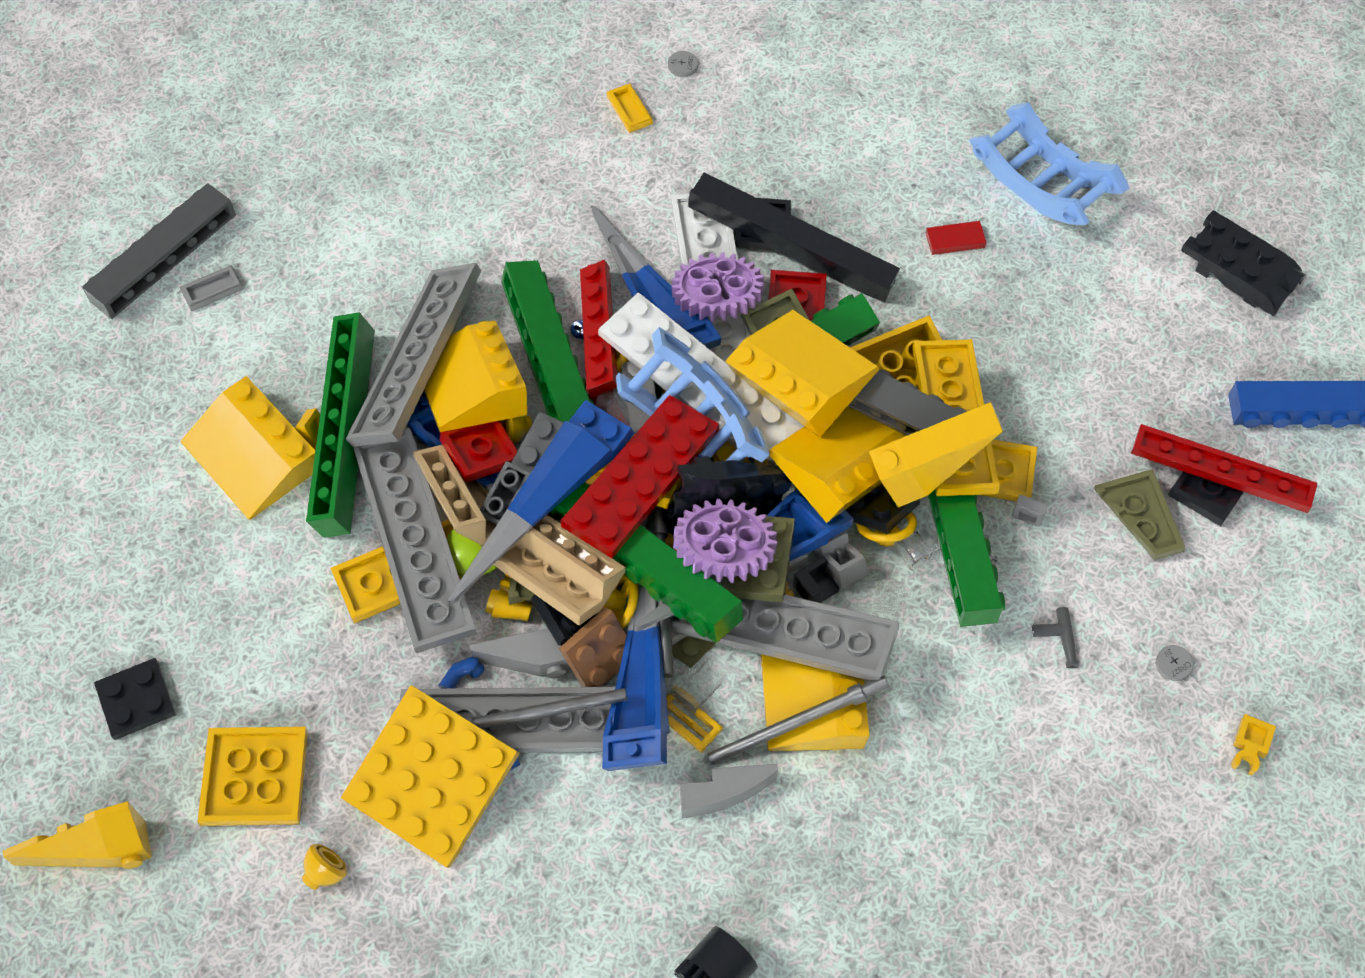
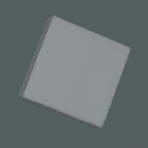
M1019 495L1012 516L1015 519L1039 527L1047 511L1048 504Z

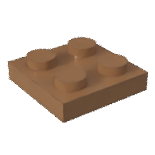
M605 607L567 640L559 650L582 687H602L619 672L626 634L613 611Z

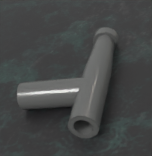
M1060 607L1056 609L1058 623L1032 625L1033 637L1061 636L1067 660L1066 668H1078L1079 663L1076 660L1068 607Z

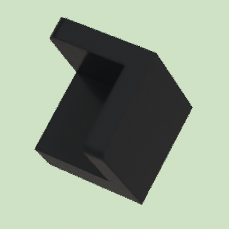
M825 556L794 574L793 587L802 599L822 603L839 592V586L827 572L828 560Z

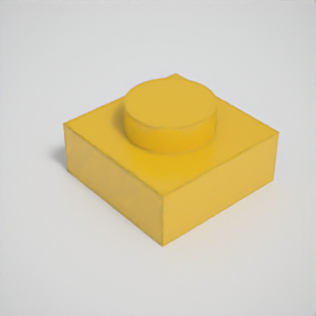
M317 408L307 409L295 426V429L314 450H316L320 413Z

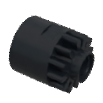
M714 926L674 970V975L677 978H749L757 970L758 965L750 953L734 937L720 927Z

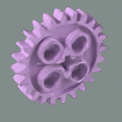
M724 252L719 257H715L713 253L709 254V258L699 255V261L689 259V265L681 264V271H675V277L672 278V298H675V304L681 306V311L689 310V316H694L698 313L700 320L710 316L711 322H714L716 317H721L723 321H726L728 315L737 319L738 312L747 315L748 308L755 309L756 302H761V295H764V276L760 275V268H754V262L746 264V257L736 260V254H732L729 258L725 257Z
M717 499L716 505H711L706 500L704 501V508L694 504L693 512L685 510L684 517L678 518L677 526L674 528L673 548L677 549V558H684V567L693 565L692 573L695 574L702 570L704 571V579L709 578L713 574L716 575L717 582H720L723 576L728 577L730 583H733L735 576H739L743 581H746L747 573L757 577L759 569L767 570V565L773 562L776 552L777 533L772 531L773 523H765V514L756 516L757 508L755 507L745 510L744 502L736 507L731 499L727 505H723L720 499Z

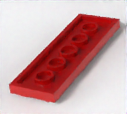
M669 395L561 519V527L613 559L680 478L677 471L678 465L692 464L694 458L698 457L718 433L720 424Z

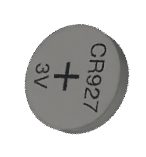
M687 51L675 52L668 59L669 71L678 77L691 76L698 68L696 56Z
M1166 646L1156 657L1157 670L1168 680H1184L1193 670L1192 656L1186 649L1180 646Z

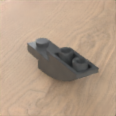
M539 411L511 463L505 462L480 508L486 520L496 525L498 524L564 422Z

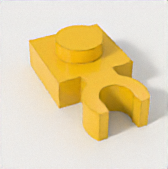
M1244 714L1240 720L1232 745L1241 749V751L1232 759V768L1236 769L1241 760H1245L1250 765L1248 775L1252 776L1260 766L1258 756L1264 759L1268 754L1276 726Z

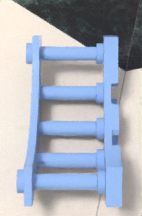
M1029 102L1012 105L1008 108L1006 113L1010 118V122L991 138L989 135L972 137L969 140L975 156L982 160L996 179L1039 213L1056 221L1073 225H1086L1089 223V220L1084 210L1104 193L1123 194L1130 188L1118 164H1103L1092 160L1089 163L1079 160V154L1069 149L1062 142L1057 145L1047 135L1049 130L1039 119ZM1017 130L1028 143V147L1010 162H1007L996 147ZM1034 155H1040L1051 166L1029 182L1016 170ZM1063 173L1072 180L1057 195L1040 189L1057 174ZM1087 187L1091 189L1079 200L1077 198H1070L1081 188Z
M658 327L652 334L655 354L632 380L620 372L616 375L617 390L620 397L629 403H633L647 415L651 416L669 395L677 398L692 381L706 396V399L696 410L706 416L716 406L726 422L698 457H709L710 459L733 435L737 449L726 461H743L746 457H752L762 463L770 455L760 428L757 426L753 428L747 417L751 413L740 397L706 361L700 364L690 356L688 352L691 348L672 334ZM664 361L670 362L682 371V374L658 400L642 386Z

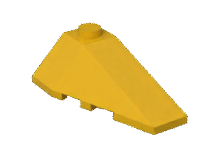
M989 402L871 450L869 454L882 484L896 505L901 507L932 493L960 467L1000 435L1003 429L992 402Z
M128 801L84 815L85 822L71 826L68 823L60 825L53 836H35L3 850V857L14 866L122 867L123 869H132L141 866L143 860L152 858L146 821Z

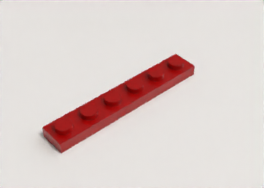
M605 259L580 269L586 388L591 397L617 388L616 349L598 335V329L613 316L610 266Z
M1143 424L1138 429L1131 451L1133 455L1308 513L1312 508L1318 485L1317 482Z

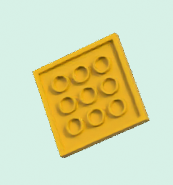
M410 685L341 798L446 868H450L520 752L420 689Z

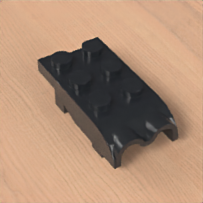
M1212 210L1203 223V226H1205L1203 231L1196 238L1190 236L1183 244L1181 252L1199 262L1195 270L1197 273L1206 278L1212 273L1226 288L1243 297L1244 302L1254 308L1257 306L1270 315L1275 316L1286 298L1292 294L1298 284L1303 282L1306 274L1302 272L1301 267L1286 253Z
M709 457L694 458L693 464L678 465L677 471L682 480L681 491L674 493V504H670L668 509L663 508L668 518L678 521V518L684 517L685 510L693 512L694 504L704 508V501L707 500L711 505H716L717 499H720L723 505H727L731 499L736 507L744 502L745 510L755 507L757 508L756 515L765 514L767 516L782 501L783 494L789 491L791 488L790 483L792 482L778 465H770L767 459L762 463L752 457L748 458L750 463L737 460L711 462Z

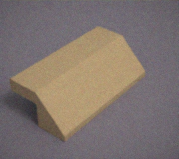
M443 445L414 451V457L454 530L458 534L483 546L496 527V524L486 520L480 511L489 491L475 480L465 483Z
M549 515L541 519L493 564L578 625H581L602 610L624 575L626 568L563 529L561 524Z

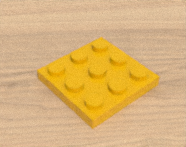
M306 726L208 728L198 824L200 826L300 825L308 737Z

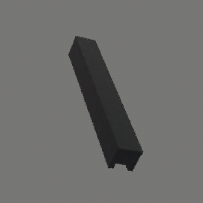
M705 172L695 187L690 190L689 208L735 231L738 230L747 237L764 242L766 246L820 273L827 274L828 277L884 303L886 302L889 292L896 281L895 278L900 270L899 267Z

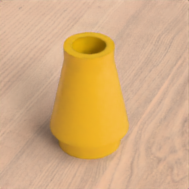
M502 588L500 590H491L485 613L492 614L491 618L528 621L533 604L523 601L509 605V592Z

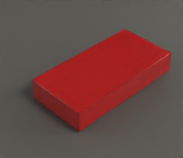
M980 221L927 227L925 232L931 255L985 248L987 243Z

